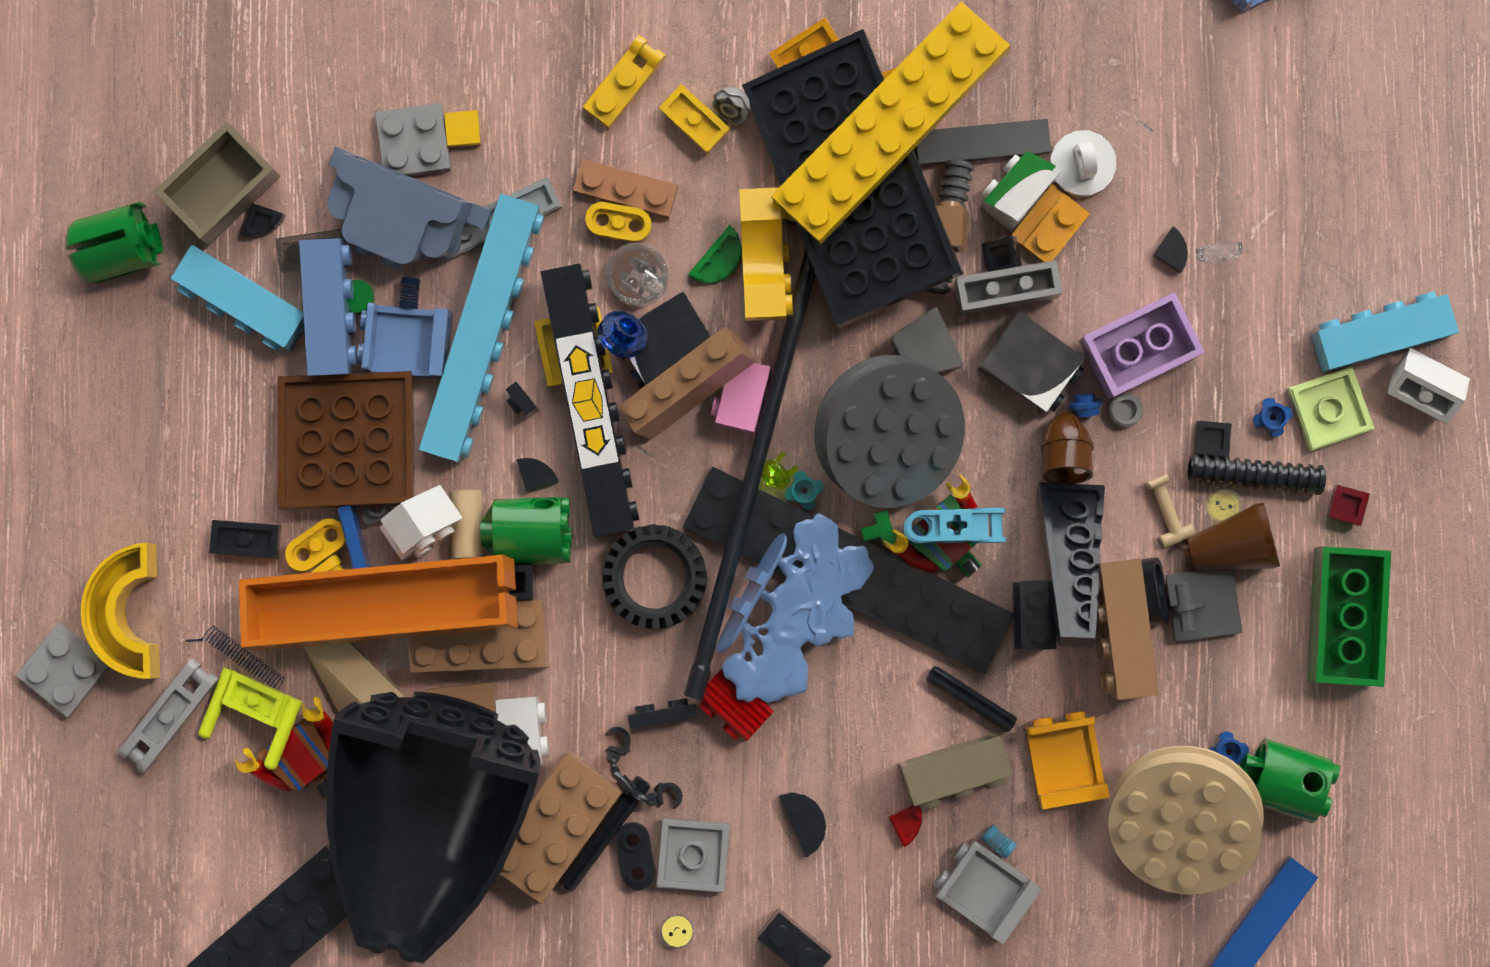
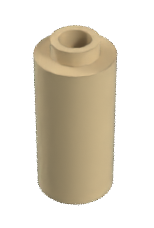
M482 490L449 491V499L462 516V519L452 526L455 532L450 535L451 559L485 556V548L481 545L480 524L483 518Z

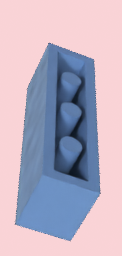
M342 238L299 240L307 376L353 373V366H357L358 362L357 347L351 346V333L356 331L354 312L349 313V299L354 297L352 279H347V265L352 263L350 245H345V239Z

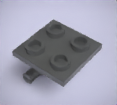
M1201 570L1165 575L1175 642L1243 633L1233 570Z

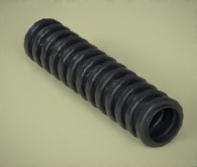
M1192 454L1188 463L1187 476L1190 484H1195L1196 481H1199L1201 485H1206L1207 482H1210L1211 486H1216L1217 483H1220L1222 487L1231 484L1233 488L1241 485L1244 489L1252 486L1255 490L1262 487L1263 490L1267 491L1273 488V491L1277 492L1281 488L1284 492H1290L1292 489L1294 493H1300L1303 490L1305 494H1311L1314 491L1315 495H1321L1326 486V470L1323 465L1314 468L1312 464L1304 467L1301 463L1293 466L1290 462L1283 465L1282 462L1278 461L1275 464H1272L1271 461H1265L1263 464L1261 460H1255L1252 463L1250 459H1244L1241 462L1240 458H1234L1233 461H1230L1229 457H1224L1223 460H1220L1219 456H1213L1212 459H1209L1208 455H1203L1202 458H1199L1198 454Z

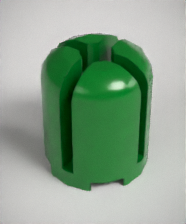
M136 202L74 220L68 226L65 239L66 249L77 250L69 254L68 258L72 268L83 280L90 283H100L161 265V263L157 262V253L164 251L161 234L157 223L150 225L145 213L142 211V209L147 208L144 203Z

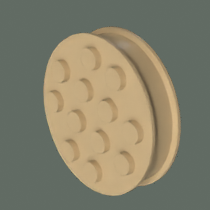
M1170 746L1141 756L1121 775L1115 787L1108 820L1109 835L1120 860L1139 879L1156 888L1172 893L1205 894L1231 885L1240 879L1252 866L1261 846L1264 810L1259 791L1254 782L1235 762L1215 751L1201 747Z

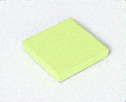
M1353 367L1287 389L1309 452L1375 430Z

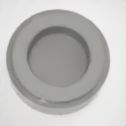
M1123 393L1116 396L1110 402L1108 414L1111 421L1117 426L1130 427L1140 421L1143 415V405L1135 395Z

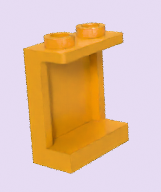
M1085 711L1065 714L1066 720L1053 722L1052 717L1032 720L1033 726L1024 727L1038 804L1043 810L1110 798L1108 784L1104 782L1094 728V724H1096L1095 717L1086 716Z

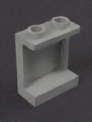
M971 839L968 844L962 842L953 855V859L956 860L955 864L949 872L944 869L934 882L933 886L937 888L934 895L1004 945L1042 888L974 839Z

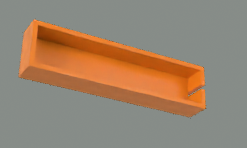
M505 555L239 579L241 648L259 651L518 628L516 597L509 594L510 590H516L514 559Z

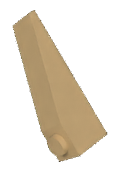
M352 642L304 646L338 712L354 701L358 704L369 702L371 695L394 692L398 697H409Z

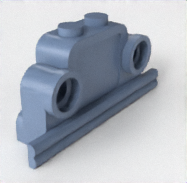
M335 147L329 162V166L336 168L337 175L327 204L330 213L335 218L344 220L342 226L344 239L354 245L353 250L369 257H372L373 253L384 257V264L397 269H402L404 264L420 263L425 258V255L437 259L453 257L461 247V233L465 222L486 229L492 214V210L339 147Z

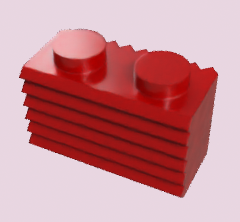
M723 669L707 684L704 699L698 704L711 718L717 714L723 719L726 724L722 728L736 741L742 737L747 742L774 712L771 707L758 697L750 702L737 700L736 685L725 678Z

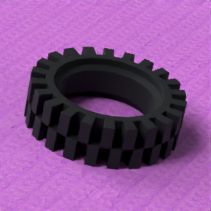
M650 524L636 527L624 533L611 546L612 548L606 555L604 567L602 568V586L608 603L625 621L642 628H667L689 617L700 604L706 589L707 571L705 562L695 543L684 533L669 526ZM651 545L663 546L675 552L682 560L686 572L685 587L681 595L673 603L658 609L647 608L633 601L626 591L623 579L624 568L629 558L641 548Z

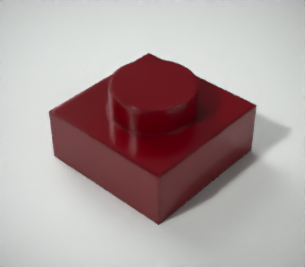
M1338 484L1334 485L1326 518L1355 526H1362L1370 493Z

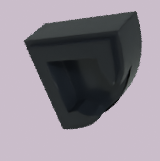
M252 203L241 235L251 238L266 236L280 226L285 218V214Z
M1173 226L1153 256L1180 274L1185 268L1188 250L1184 237Z
M533 458L516 459L527 492L559 482L555 472L542 461Z

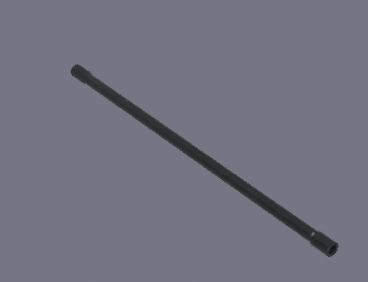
M806 249L792 297L793 315H788L697 653L694 663L690 668L683 694L698 700L704 699L711 673V662L816 276Z

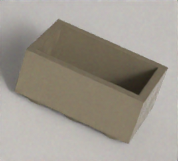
M225 122L154 192L199 239L210 245L281 176L234 127Z
M995 733L898 763L910 802L914 806L919 805L922 810L940 805V798L949 795L954 797L955 800L974 794L973 788L984 785L987 789L1007 784L1005 778L1013 776L1001 736Z

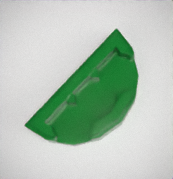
M730 224L691 270L688 277L699 283L714 284L727 279L735 272L741 261L742 246L738 233Z

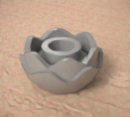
M736 87L722 88L713 95L712 108L716 110L718 118L723 121H731L734 125H739L744 120L747 121L749 119L751 107L745 92Z

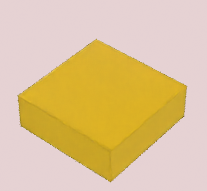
M478 110L444 113L448 148L481 145Z

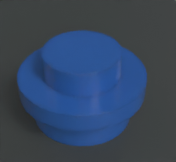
M1095 393L1075 395V400L1069 402V408L1073 409V414L1076 417L1099 415L1100 407L1103 405L1102 399L1095 398Z

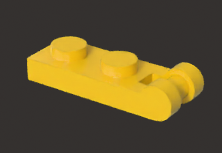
M641 35L634 39L626 53L583 105L585 111L608 129L613 126L666 58V54L659 49L655 51L647 45L648 40ZM639 55L647 61L642 69L634 63Z

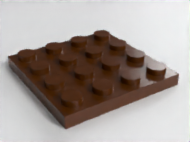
M412 371L278 376V508L280 510L324 509L343 506H396L415 497L414 389Z

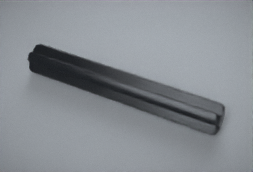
M637 776L632 781L636 785L634 789L643 795L650 789V784L642 777ZM623 793L560 878L559 883L563 888L570 892L576 889L639 802L632 799L630 794L626 796Z

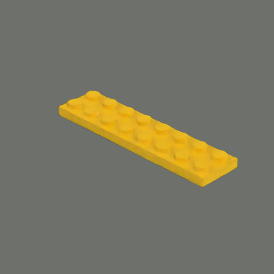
M961 1L771 196L772 199L822 244L1011 50L1010 44Z

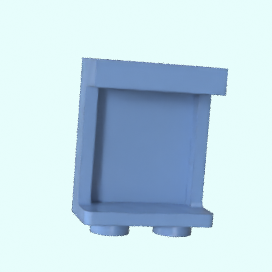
M368 303L367 311L363 310L361 314L360 327L361 330L365 331L364 344L360 343L358 346L357 362L362 364V370L370 373L412 371V375L415 377L441 379L448 359L452 313L448 309L440 308L425 310L380 306L376 303Z

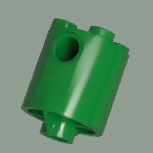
M569 498L494 499L481 520L480 535L482 547L491 556L505 555L514 559V566L571 563L572 529L569 527L568 518H570Z
M1266 738L1259 743L1254 756L1247 753L1244 755L1240 767L1249 775L1257 787L1263 808L1312 824L1318 820L1319 816L1327 817L1332 804V798L1328 797L1331 784L1334 785L1340 772V765L1334 764L1332 759Z

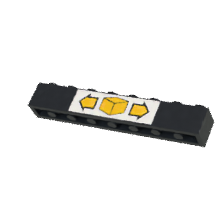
M580 263L540 271L594 537L632 530L635 528L634 521H638L640 518L636 501L630 502L627 488H632L633 483L630 469H623L621 455H626L623 435L616 436L614 422H619L620 419L616 402L610 403L607 390L613 389L610 370H603L601 356H606L603 336L596 337L594 323L600 322L596 302L590 303L587 290L593 289L589 269L583 270Z

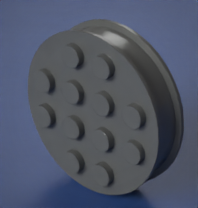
M898 355L877 356L864 360L845 371L825 394L815 421V450L827 476L856 500L880 508L902 507L928 496L949 476L962 450L965 435V419L957 393L940 374L908 357Z

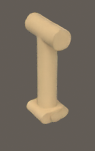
M1167 474L1145 482L1147 490L1153 489L1169 530L1168 533L1160 535L1164 548L1185 541L1188 537L1196 534L1192 524L1184 527L1180 524L1165 485L1170 482Z

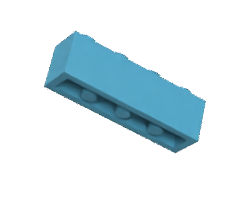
M194 245L190 246L170 278L179 283L177 291L192 300L197 295L208 301L205 308L220 317H223L225 312L236 318L233 325L248 334H251L253 330L264 335L261 342L279 352L281 347L291 351L305 329L304 312Z
M1433 291L1415 297L1416 303L1404 306L1402 300L1383 306L1384 312L1372 315L1371 310H1366L1351 315V322L1340 324L1339 319L1319 324L1320 330L1311 334L1322 373L1459 333L1448 294L1436 297V293Z

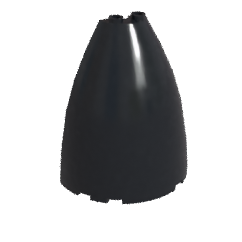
M394 692L371 695L369 702L358 704L354 701L336 715L332 725L327 767L326 826L333 872L343 909L358 947L368 949L374 953H382L386 949H393L399 953L401 959L423 964L453 936L479 906L504 867L525 820L540 773L541 759L538 750H532L528 744L529 737L515 724L505 725L497 720L498 713L478 704L447 695L427 692H414L413 697H398Z

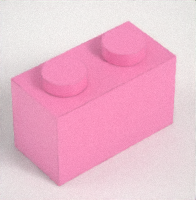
M754 363L724 385L722 396H715L710 415L716 417L715 424L717 426L755 434L770 374V366Z

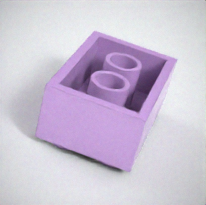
M1175 292L1105 325L1079 340L1108 400L1205 353Z

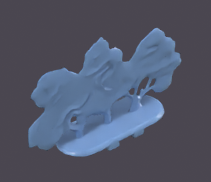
M820 513L816 514L813 520L805 519L802 522L796 523L794 528L796 549L793 555L785 558L782 557L787 545V537L784 533L779 534L774 539L758 567L750 566L744 578L749 583L741 598L734 596L728 606L733 612L719 637L717 652H725L729 649L739 633H742L744 640L743 651L728 657L722 667L725 678L736 685L737 700L750 702L758 697L770 703L772 701H779L784 696L792 697L805 692L809 669L806 660L803 658L801 646L808 641L815 646H821L829 643L832 637L835 636L839 639L854 636L853 612L842 604L841 596L862 588L873 572V562L868 558V551L864 546H847L840 549L838 546V525ZM796 560H800L803 562L804 566L802 568H798L792 564ZM778 565L785 574L786 580L776 587L775 591L769 593L764 588ZM762 598L771 604L772 614L765 624L753 627L747 623V619L758 599ZM760 629H767L769 632L762 636L758 631ZM753 635L762 642L764 651L760 656L756 655L751 646L755 642L751 638ZM746 652L751 655L752 660L750 662L744 659Z

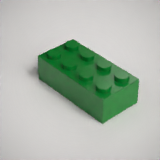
M1329 546L1314 547L1307 682L1384 687L1391 551Z

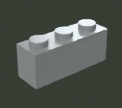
M1057 260L957 277L953 283L959 316L1058 299L1062 294Z

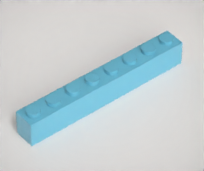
M500 193L419 447L421 451L461 463L463 457L468 458L474 439L469 438L473 425L478 426L484 410V407L479 406L483 393L489 394L494 375L489 373L493 361L499 362L503 352L504 343L500 342L503 329H510L514 317V311H511L510 307L513 298L519 299L523 289L524 279L520 278L523 266H530L534 254V248L530 247L533 235L540 234L545 216L540 215L541 208L539 205Z

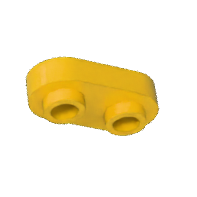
M598 202L593 204L585 215V222L589 231L598 237L640 243L649 237L652 230L649 215L639 208ZM601 215L609 218V222L605 226L597 224V218ZM633 221H638L642 225L638 232H632L629 229V225Z
M333 518L323 519L292 540L285 551L288 565L297 571H310L341 550L346 545L341 521ZM331 529L337 532V538L333 542L328 541L326 537L327 532ZM304 548L308 549L310 553L306 561H302L299 558V552Z

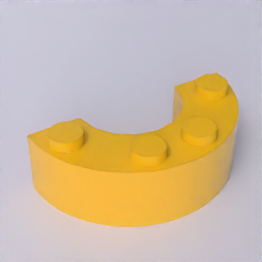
M778 188L739 189L745 321L786 319V315H793L792 295H785L791 294L790 274H784L783 263L789 262V242L782 243V219H788V213L771 197Z
M153 543L130 545L105 558L90 576L81 601V623L85 637L94 653L101 661L115 671L141 679L160 678L159 644L148 643L135 636L128 626L125 609L127 599L136 586L145 580L157 578V544Z

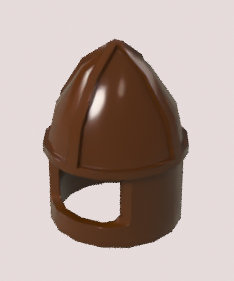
M1064 411L1055 416L1048 425L1043 442L1040 445L1043 460V478L1051 483H1083L1093 477L1092 451L1094 450V443L1091 441L1088 430L1076 415L1069 411ZM1074 468L1083 469L1086 472L1076 474Z

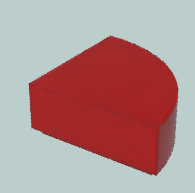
M912 804L888 816L903 847L908 846L915 839L921 828L922 809L919 805L914 806Z

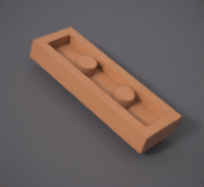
M582 159L573 192L617 205L639 208L646 213L670 219L678 185Z

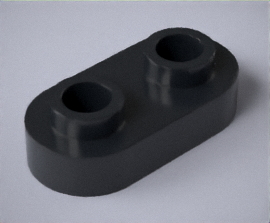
M1158 557L1142 559L1149 622L1153 626L1167 624L1169 621V604L1161 561Z
M628 822L619 829L616 835L621 876L629 888L643 890L652 884L656 874L650 833L643 824ZM631 833L636 834L639 837V843L635 846L629 845L626 840L627 835ZM635 867H640L644 870L645 875L642 879L633 877L632 870Z

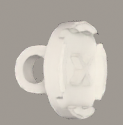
M1090 130L1074 131L1065 135L1055 145L1049 159L1050 163L1062 170L1054 183L1074 197H1091L1102 192L1112 181L1116 171V154L1111 144L1102 135Z

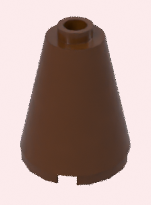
M1264 502L1256 503L1188 537L1189 544L1183 546L1187 565L1194 564L1196 570L1274 569L1280 567Z

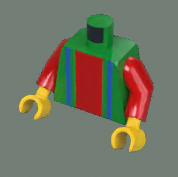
M959 474L961 484L957 488H954L949 481L946 483L947 489L954 497L950 494L933 510L978 508L970 492V483L962 474ZM924 519L912 527L913 532L918 536H925L929 529ZM952 522L950 524V529H953V531H957L959 529V524H956V522ZM895 529L892 532L897 535L896 542L891 545L887 541H883V545L896 553L910 567L930 573L937 572L938 570L945 572L955 564L968 578L982 566L980 561L970 551L977 543L918 544L909 541L904 534Z

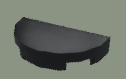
M795 792L780 794L779 797L807 858L817 851L824 840L826 831L824 813L816 801L804 794Z

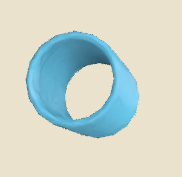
M992 825L985 832L981 840L1006 859L1015 849L1017 843L1011 841V839L1008 840L1009 837L1003 836L1004 833H1001L999 828L997 829L996 826Z

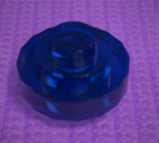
M612 311L608 313L598 326L597 333L603 346L612 354L621 358L637 356L647 344L648 335L646 328L639 319L625 311Z

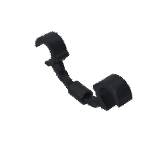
M613 727L605 733V736H617L622 741V747L609 746L605 752L607 753V762L610 763L611 775L617 780L615 784L626 796L630 794L631 798L638 802H645L649 806L659 808L663 805L662 793L667 791L672 794L674 799L673 809H676L683 799L682 791L676 784L670 782L659 783L654 787L655 792L649 793L646 796L634 789L636 785L625 774L621 775L617 762L620 759V755L626 756L630 752L631 737L629 733L621 727Z

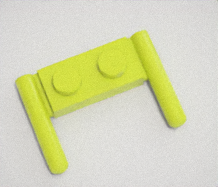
M223 667L198 735L203 739L211 737L223 704L267 725L276 727L277 731L264 761V766L267 769L274 770L278 766L303 701L235 670Z

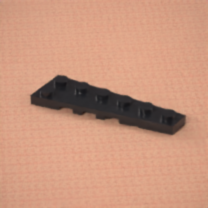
M1039 482L1037 497L1058 646L1093 647L1095 642L1097 596L1099 591L1098 574L1101 559L1100 544L1102 540L1101 526L1105 494L1104 485Z

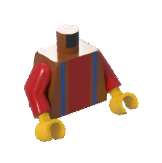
M313 697L316 708L312 710L307 709L304 703L301 704L304 718L292 727L276 769L269 770L264 766V761L271 744L257 754L259 758L257 760L249 748L242 749L249 759L241 763L234 758L237 769L242 773H250L266 785L286 792L295 791L297 793L311 784L320 798L324 799L327 796V767L333 721L326 711H323L321 699Z

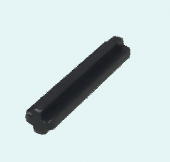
M938 666L932 667L926 680L933 686L1002 730L1009 732L1014 727L1017 718L1010 712Z

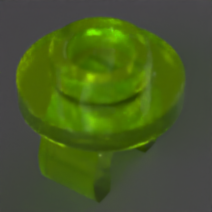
M784 452L779 453L773 460L767 459L762 473V479L768 486L780 490L785 489L789 485L790 478L798 470L796 465L790 470H785L780 464L786 456Z

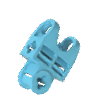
M1005 508L920 510L907 517L903 525V532L909 541L918 544L1005 543L1006 537H1003L1002 514L1006 513ZM988 514H989V536H988ZM915 518H921L927 522L929 529L925 536H918L913 532L911 526ZM952 522H956V524H959V529L957 531H953V529H950V524Z

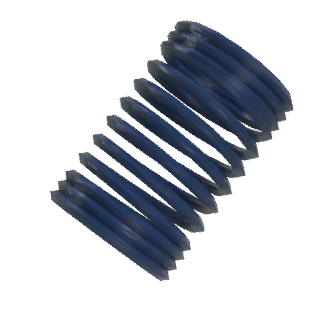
M412 277L401 278V283L407 285H400L406 288H400L405 290L400 291V293L405 294H400V296L404 297H399L403 300H399L398 307L418 309L420 279Z

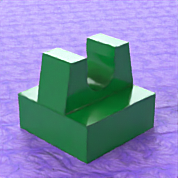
M887 510L874 514L877 524L861 528L864 541L881 537L882 542L885 540L891 545L896 542Z

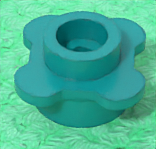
M798 471L793 476L794 482L791 487L785 490V497L788 501L800 503L803 509L811 510L815 506L814 500L818 493L824 490V484L821 480H813L807 477L806 472ZM803 487H806L808 490L806 494L801 492Z

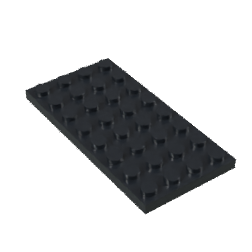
M864 29L742 84L781 185L885 80ZM914 150L905 157L822 244L795 221L838 328L964 274Z

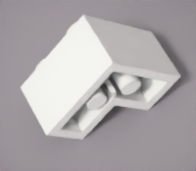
M438 485L400 503L380 520L383 525L379 528L401 560L412 555L419 559L434 548L432 544L436 540L441 542L453 534L455 530L452 526L460 521L462 516L441 485Z

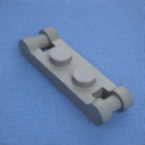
M194 658L184 666L117 753L125 760L129 758L137 764L136 769L143 774H146L153 767L161 753L205 697L217 685L219 678L213 673L208 675L200 668L201 664ZM191 678L199 684L195 692L185 686ZM141 741L150 747L146 754L137 748Z

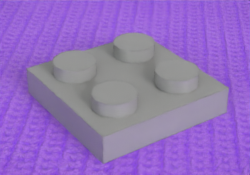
M441 103L375 112L382 166L407 176L451 170L443 105Z
M57 623L16 676L66 717H71L110 667L101 661L88 643L63 623Z
M663 818L657 887L724 892L730 823Z

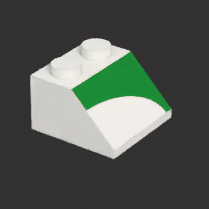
M1026 151L1021 158L1015 154L1003 168L1007 173L999 183L994 179L981 194L986 198L981 207L1010 232L1049 189L1062 171L1056 165L1029 151Z

